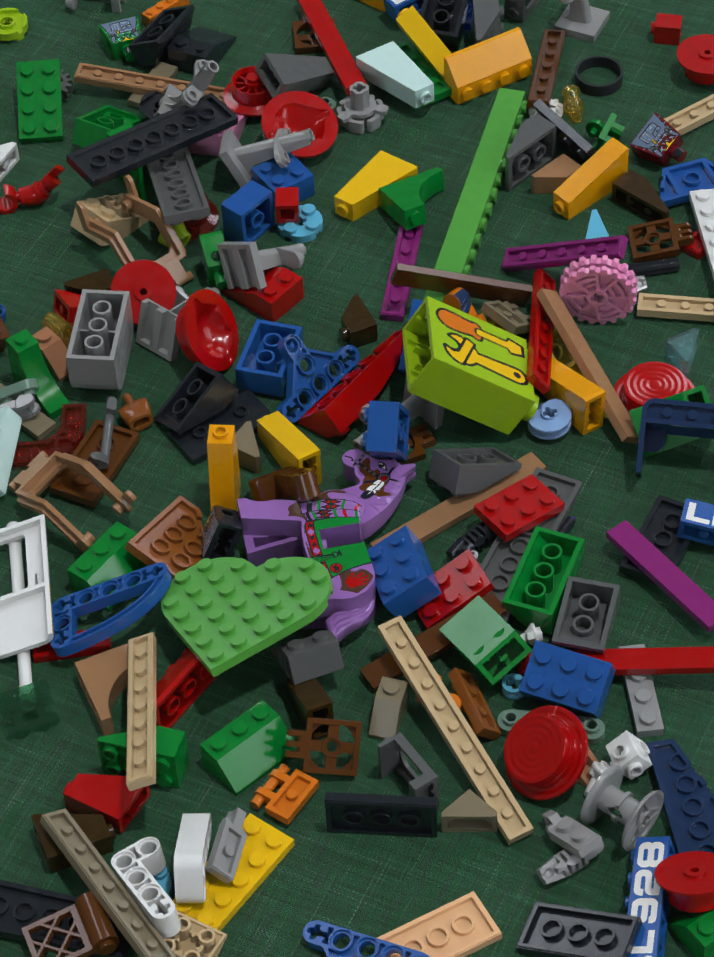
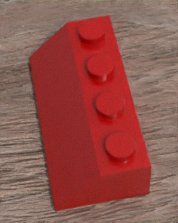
M188 647L183 651L182 656L177 662L170 665L165 675L156 682V726L172 728L217 677L213 678Z

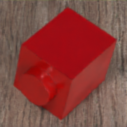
M657 13L656 22H651L650 34H654V43L679 46L683 15Z
M298 187L275 188L277 223L299 222L300 203Z

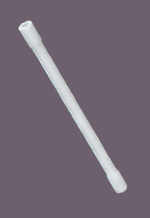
M9 522L6 527L19 522ZM22 539L7 543L10 555L12 593L25 588ZM30 650L17 654L19 706L23 711L33 710L36 706L32 683Z

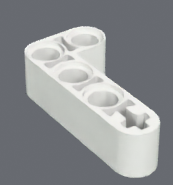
M211 813L182 814L174 853L176 903H205V868L212 832Z
M146 837L117 852L111 859V865L117 878L163 938L175 936L181 929L175 904L153 877L166 866L159 840L155 837Z

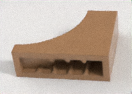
M128 643L75 662L77 678L104 736L114 733L111 717L112 709L118 696L128 686Z

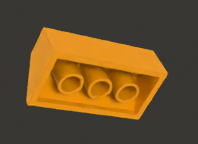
M519 27L444 56V81L452 88V95L450 97L457 105L532 75V57Z

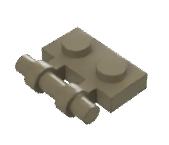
M500 300L483 303L481 311L488 316L489 320L505 328V331L514 335L529 332L531 316L522 313L520 307L516 304H510L508 301L502 303Z

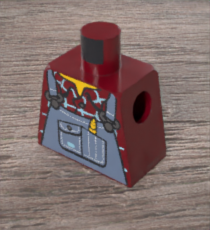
M656 112L630 143L634 155L660 166H666L671 159L681 163L687 156V151L681 148L683 140L680 133Z

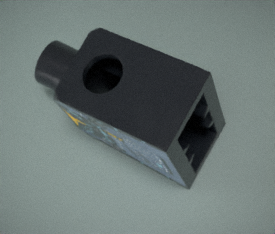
M217 505L213 506L202 531V559L231 557L243 531L241 519L236 510ZM216 541L219 542L220 546L216 547Z

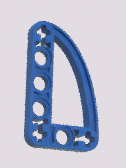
M159 562L61 597L53 602L54 637L50 643L55 653L59 657H66L82 651L115 635L144 616L162 599L170 587L172 575L166 564ZM142 595L113 617L77 634L78 617Z

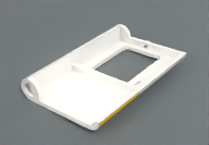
M44 514L0 529V546L25 538L28 576L27 588L0 597V659L51 642L54 637L46 519Z

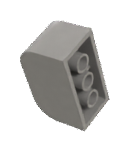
M82 289L66 354L67 369L72 388L122 389L131 353L134 329L129 291Z

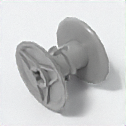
M613 764L600 775L590 789L581 809L580 821L583 824H592L606 813L610 816L612 822H620L625 825L621 845L625 851H630L636 847L637 837H646L655 824L664 803V793L661 790L652 791L639 802L634 799V794L630 791L625 793L620 790L623 780V769L619 764ZM614 810H619L623 818L616 815Z

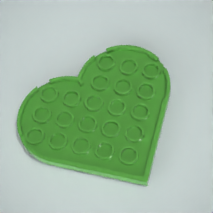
M204 558L197 564L175 575L170 587L161 599V608L169 626L214 678L318 618L328 607L327 601L330 594H333V583L325 566L312 558H270L264 564L257 567L243 558Z

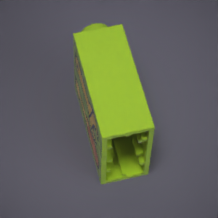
M427 296L402 329L408 392L509 435L521 419L529 421L536 413L539 405L538 394L534 393L533 385L526 380L528 364L526 339Z

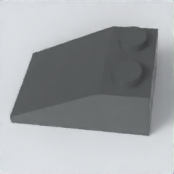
M473 0L474 44L504 33L503 23H500V19H504L503 6H499V0Z
M537 113L520 125L506 154L505 190L508 192L556 159V125Z
M495 447L433 449L428 477L437 482L438 486L451 491L452 495L464 497L465 494L477 493L521 469L522 463Z
M569 576L553 633L552 644L604 653L620 604V585Z
M330 630L318 631L313 635L294 639L286 644L270 649L271 654L294 685L344 668L338 639Z

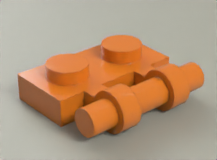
M282 763L277 769L271 771L268 775L269 779L264 786L258 787L254 792V798L250 801V805L254 809H259L263 803H268L265 806L266 814L289 825L319 788V780L298 769H295L291 776H289L287 773L290 771V768ZM277 786H282L277 793L273 792Z

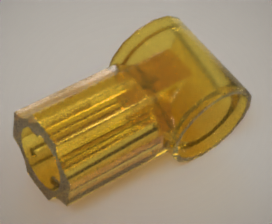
M49 312L44 316L41 328L43 329L47 326L62 339L68 349L74 324L68 323L57 313Z

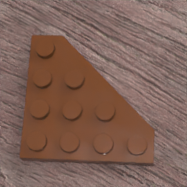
M180 495L127 543L125 550L147 566L159 562L166 564L173 580L178 572L184 571L202 560V531L204 528L201 523V510Z

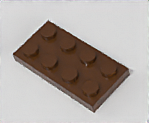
M95 420L73 452V456L89 461L92 452H100L104 421ZM113 425L109 466L106 469H99L111 482L140 441V433ZM67 469L50 486L51 494L95 508L104 494L88 477Z

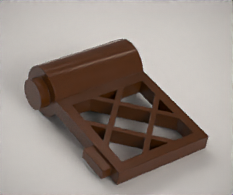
M91 891L79 896L73 905L21 928L32 957H43L46 951L56 953V957H88L94 953L109 955L116 950L120 943L111 918ZM69 916L73 917L74 922L69 931L58 928L61 920ZM41 929L48 931L43 943L32 940L30 935ZM55 933L66 936L61 948L49 945ZM72 938L83 941L84 948L76 952L67 951Z

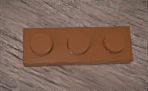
M454 668L448 673V676L452 682L454 692L461 699V707L469 717L473 732L479 737L495 741L502 733L473 674Z

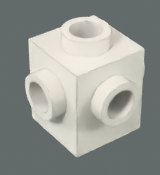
M627 730L606 745L612 760L610 765L619 764L623 769V775L630 780L640 776L647 768L653 765L648 756L650 753L648 746Z

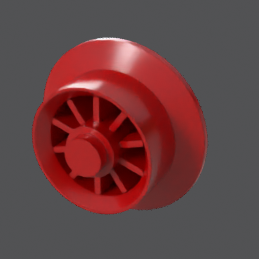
M701 34L685 39L678 46L676 56L679 64L684 68L686 77L698 84H714V35Z
M256 66L243 67L237 70L232 75L231 83L224 89L223 101L234 113L249 117L262 116L265 106L272 99V96L255 70Z
M136 260L127 263L118 270L111 283L110 290L130 292L134 324H138L141 301L148 298L170 310L173 308L176 300V285L173 277L165 267L154 261Z
M705 851L678 853L664 859L657 865L654 872L655 881L662 889L667 891L668 901L674 908L694 913L714 909V853Z

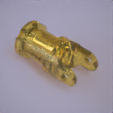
M568 85L561 91V97L565 100L564 110L571 117L573 123H580L584 109L583 101L579 97L581 92L579 87Z

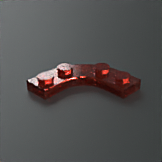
M62 404L61 424L57 432L45 440L17 442L12 467H26L41 451H44L49 457L55 451L68 454L75 451L86 433L87 404Z

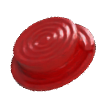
M288 91L275 96L267 103L261 117V127L266 140L274 138L277 129L288 128L291 133L308 128L312 130L315 141H312L309 146L291 152L297 159L312 158L323 154L333 145L338 133V121L332 108L323 99L308 92Z
M202 289L192 293L177 316L176 334L179 345L185 356L193 363L198 361L217 372L226 370L233 364L238 353L239 335L234 315L226 301L216 292Z
M645 362L639 364L623 375L614 386V390L627 412L643 406L649 399H664L695 388L692 382L678 368L664 362Z
M556 705L542 706L523 716L509 731L504 745L505 768L511 784L522 795L534 800H551L570 790L582 775L588 758V737L582 722L571 711Z

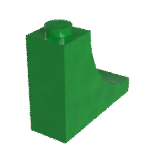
M436 167L379 188L381 208L406 231L426 224L424 203L431 196L445 190L443 170Z
M24 329L5 339L13 380L17 383L25 379H37L40 389L36 392V396H34L35 402L39 404L41 410L50 419L53 420L71 410V403L61 392L46 366L39 342L29 331Z

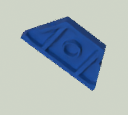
M706 158L662 168L660 198L666 207L690 201L689 191L714 189V164Z

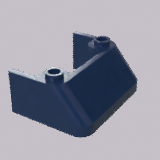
M659 398L647 400L642 407L635 470L636 476H642L644 452L655 453L660 451L665 445L666 434L714 439V404Z

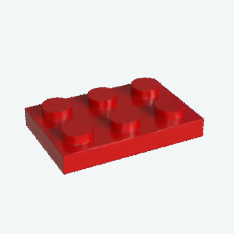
M531 474L475 504L473 513L501 539L507 542L562 512L565 503Z
M467 549L434 573L442 594L416 611L427 629L463 609L478 595L482 598L495 587L473 553Z

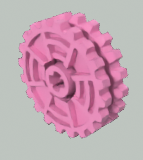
M591 255L590 258L586 259L583 256L579 258V262L572 261L570 268L565 267L563 270V275L560 278L559 296L567 310H569L572 317L577 316L578 321L588 320L589 324L594 325L595 322H599L601 325H606V321L615 323L617 318L624 319L626 318V312L631 313L633 311V305H636L638 281L637 278H634V271L628 270L626 263L620 264L617 258L611 260L608 259L607 255H603L601 258Z

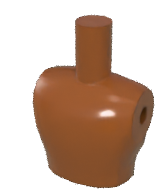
M130 393L123 394L122 400L125 405L118 409L123 423L136 432L149 427L153 423V416L146 398L134 400Z

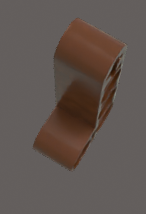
M285 467L248 482L254 501H269L281 498L303 501L321 494L314 469Z

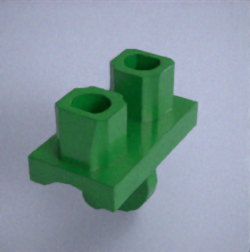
M611 113L605 125H603L600 119L590 120L587 123L586 131L589 137H597L593 146L596 152L611 137L616 140L620 138L625 127L615 122L618 115Z

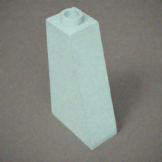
M394 41L356 56V65L364 79L412 107L418 108L434 101V83Z
M8 405L0 408V497L6 494L22 418Z

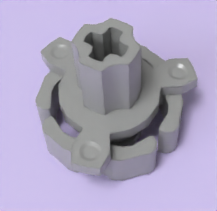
M355 82L353 85H350L349 96L341 100L339 107L336 108L337 121L341 127L346 128L351 133L363 134L365 131L364 127L366 126L368 132H373L381 126V121L384 119V115H387L389 107L384 105L381 99H376L375 101V96L369 94V85L364 82Z

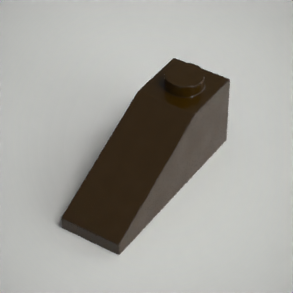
M629 169L612 183V200L650 222L669 218V209L647 178Z

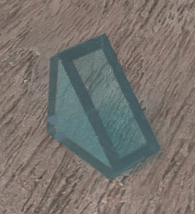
M693 328L666 340L665 358L687 378L698 347L699 328Z

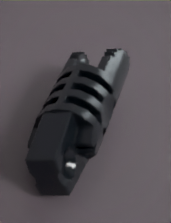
M483 521L479 522L459 537L446 551V554L451 562L467 549L478 552L497 534Z

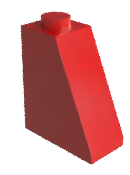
M79 773L72 782L65 786L63 791L67 810L76 814H102L106 824L111 823L114 831L122 835L151 795L149 786L129 791L126 785V776Z

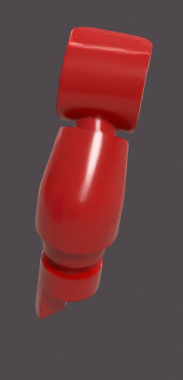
M55 165L39 182L18 188V191L11 185L3 184L5 197H0V214L13 213L18 208L19 202L20 205H39L50 197L52 189H55L60 184L58 176L65 169L60 165Z

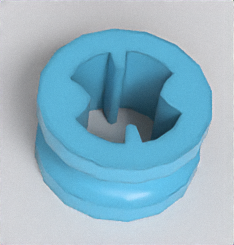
M511 673L503 678L502 694L504 697L510 700H518L523 697L519 691L523 676ZM515 684L517 689H513L510 685Z

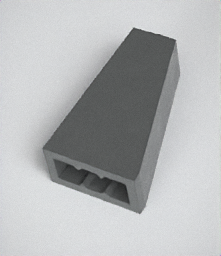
M265 53L255 68L272 98L288 91L310 92L325 88L335 73L326 57Z

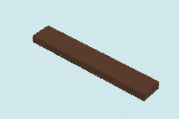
M544 30L527 100V108H534L533 104L538 99L550 107L566 38L565 30Z
M397 263L390 277L392 285L447 294L460 287L465 289L471 298L490 301L500 300L502 303L508 301L510 304L520 306L526 305L533 292L532 285Z
M493 592L482 597L501 617L507 615V610ZM458 612L415 636L428 660L453 647L439 629ZM390 652L360 669V674L374 693L378 690L382 676L399 679L404 676Z

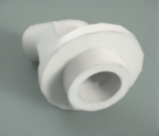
M530 623L525 633L520 635L526 643L533 647L536 640L543 642L542 631L540 627H535L534 623Z
M594 761L588 771L592 777L584 792L586 797L596 780L610 767L605 761L600 763Z

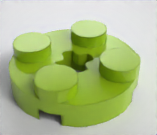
M16 8L0 9V41L22 40L28 30L26 14L19 13V9Z

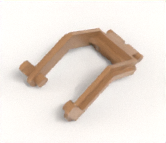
M127 174L124 176V182L128 193L123 195L124 201L121 202L123 210L125 212L132 211L155 223L167 243L169 251L168 254L154 262L168 270L176 286L186 284L194 279L191 271L186 272L179 261L187 256L186 249L172 225H165L161 209L139 198L134 180ZM82 202L75 204L85 232L110 244L122 266L135 261L118 231L101 223L98 217H89Z
M41 451L27 465L28 469L26 471L22 470L8 484V487L18 496L17 502L22 507L39 514H44L83 553L93 545L96 538L90 532L83 535L47 500L38 496L67 469L88 477L115 503L111 508L119 516L123 512L129 514L133 510L131 504L137 499L130 490L123 494L90 461L55 451L50 457L44 451Z

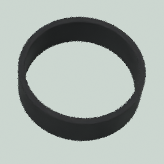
M607 56L587 57L581 60L575 68V85L584 94L595 97L608 96L617 92L622 86L623 68L613 58ZM603 67L614 71L619 77L609 84L593 85L583 81L579 75L586 69Z

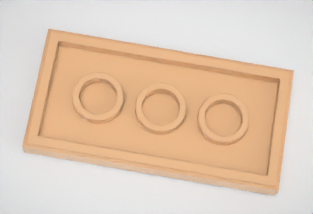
M472 891L377 938L423 952L429 957H466L501 940L502 932L476 893ZM394 953V954L389 955L388 957H402V956H401L400 954Z

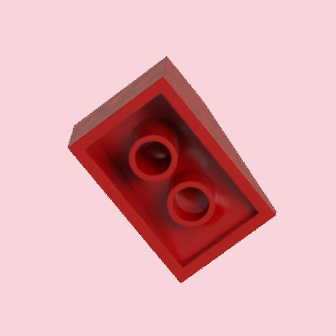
M273 267L263 270L267 287L263 289H257V287L249 289L235 287L233 289L221 290V293L272 322H276L304 298L303 278L285 267Z

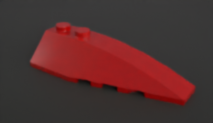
M402 329L391 334L373 350L374 354L361 360L357 364L358 368L347 373L341 379L342 383L335 388L332 387L297 422L325 438L335 435L341 437L350 430L349 425L360 419L359 412L365 404H369V401L375 399L392 374L403 349Z

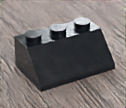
M193 4L163 9L129 45L130 50L141 67L156 66L159 61H162L161 58L168 54L167 47L178 34L190 29L195 9Z

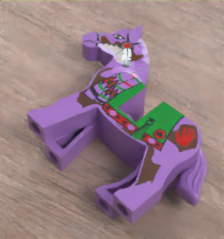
M352 449L343 454L342 466L345 479L354 482L355 486L342 490H327L316 497L303 501H253L246 498L237 499L239 516L243 526L242 532L247 561L257 567L264 564L270 558L279 559L304 555L305 558H312L321 563L330 574L333 583V594H330L327 601L328 607L318 618L302 627L301 630L313 628L330 630L338 639V642H340L347 635L367 625L374 618L377 610L375 572L364 539L380 529L395 511L403 497L406 484L416 476L414 471L416 464L414 463L401 465L394 458L392 460H379L362 450Z

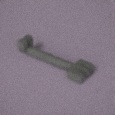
M115 397L107 399L100 452H92L90 454L89 461L98 470L106 469L109 466L114 417L117 406V399Z

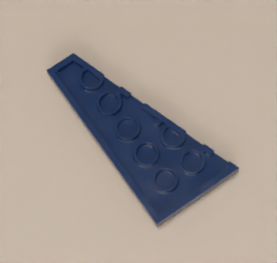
M674 739L647 743L646 745L650 750L648 756L653 764L651 768L657 788L664 793L663 809L676 853L689 851L714 853V795L707 788L706 781L702 776H698L692 768L690 760Z

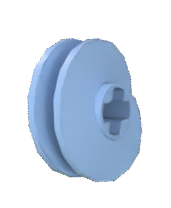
M551 399L539 404L536 413L528 421V430L535 437L544 440H553L564 436L571 427L572 411L569 405L560 399Z

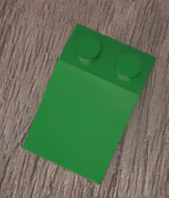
M105 105L76 118L72 143L79 145V148L82 149L107 138V132L128 123L135 126L145 121L138 115Z

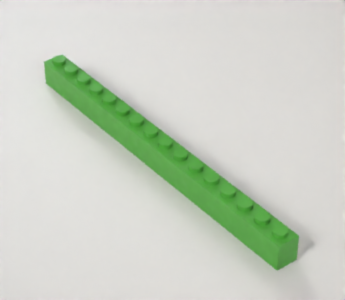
M499 88L434 269L467 275L471 274V263H475L477 255L476 247L480 248L481 233L486 232L487 217H491L493 210L492 202L497 200V187L502 186L503 172H506V154L518 128L523 123V114H526L528 111L525 91ZM426 290L423 301L429 296L443 303V298L447 293Z

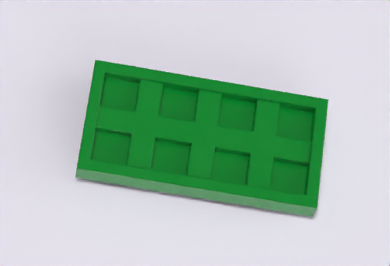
M410 41L398 45L434 83V101L418 108L452 95V88Z
M60 59L16 62L20 143L64 140Z

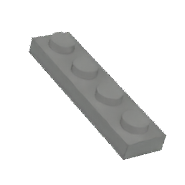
M645 644L619 646L618 648H645ZM623 675L636 737L664 735V726L652 675Z

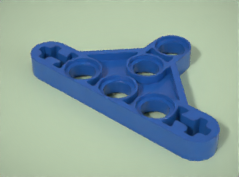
M294 334L281 338L278 342V350L287 362L286 399L278 405L276 411H279L291 423L298 421L359 362L360 354L358 349L353 345H346L339 348L336 352L330 353L308 349L302 340ZM287 340H291L293 342V352H290L287 349ZM348 352L350 355L348 361L341 362L340 360H343ZM302 359L308 363L307 372L303 371L300 367ZM330 364L334 365L337 369L335 377L329 372ZM316 378L319 379L322 383V389L320 391L317 390L314 386V380ZM301 392L307 397L306 405H303L299 400ZM292 407H295L296 409L292 410V411L288 414L289 417H287V416H286V413L288 412L287 409L292 408Z
M319 920L309 922L303 929V937L306 944L313 950L326 953L327 957H364L360 953L368 945L376 948L375 952L368 957H388L394 953L400 954L402 957H429L423 952ZM321 931L322 936H316L315 939L312 938V934H317ZM346 937L350 939L349 944L345 948L339 949L335 947V942L339 938Z

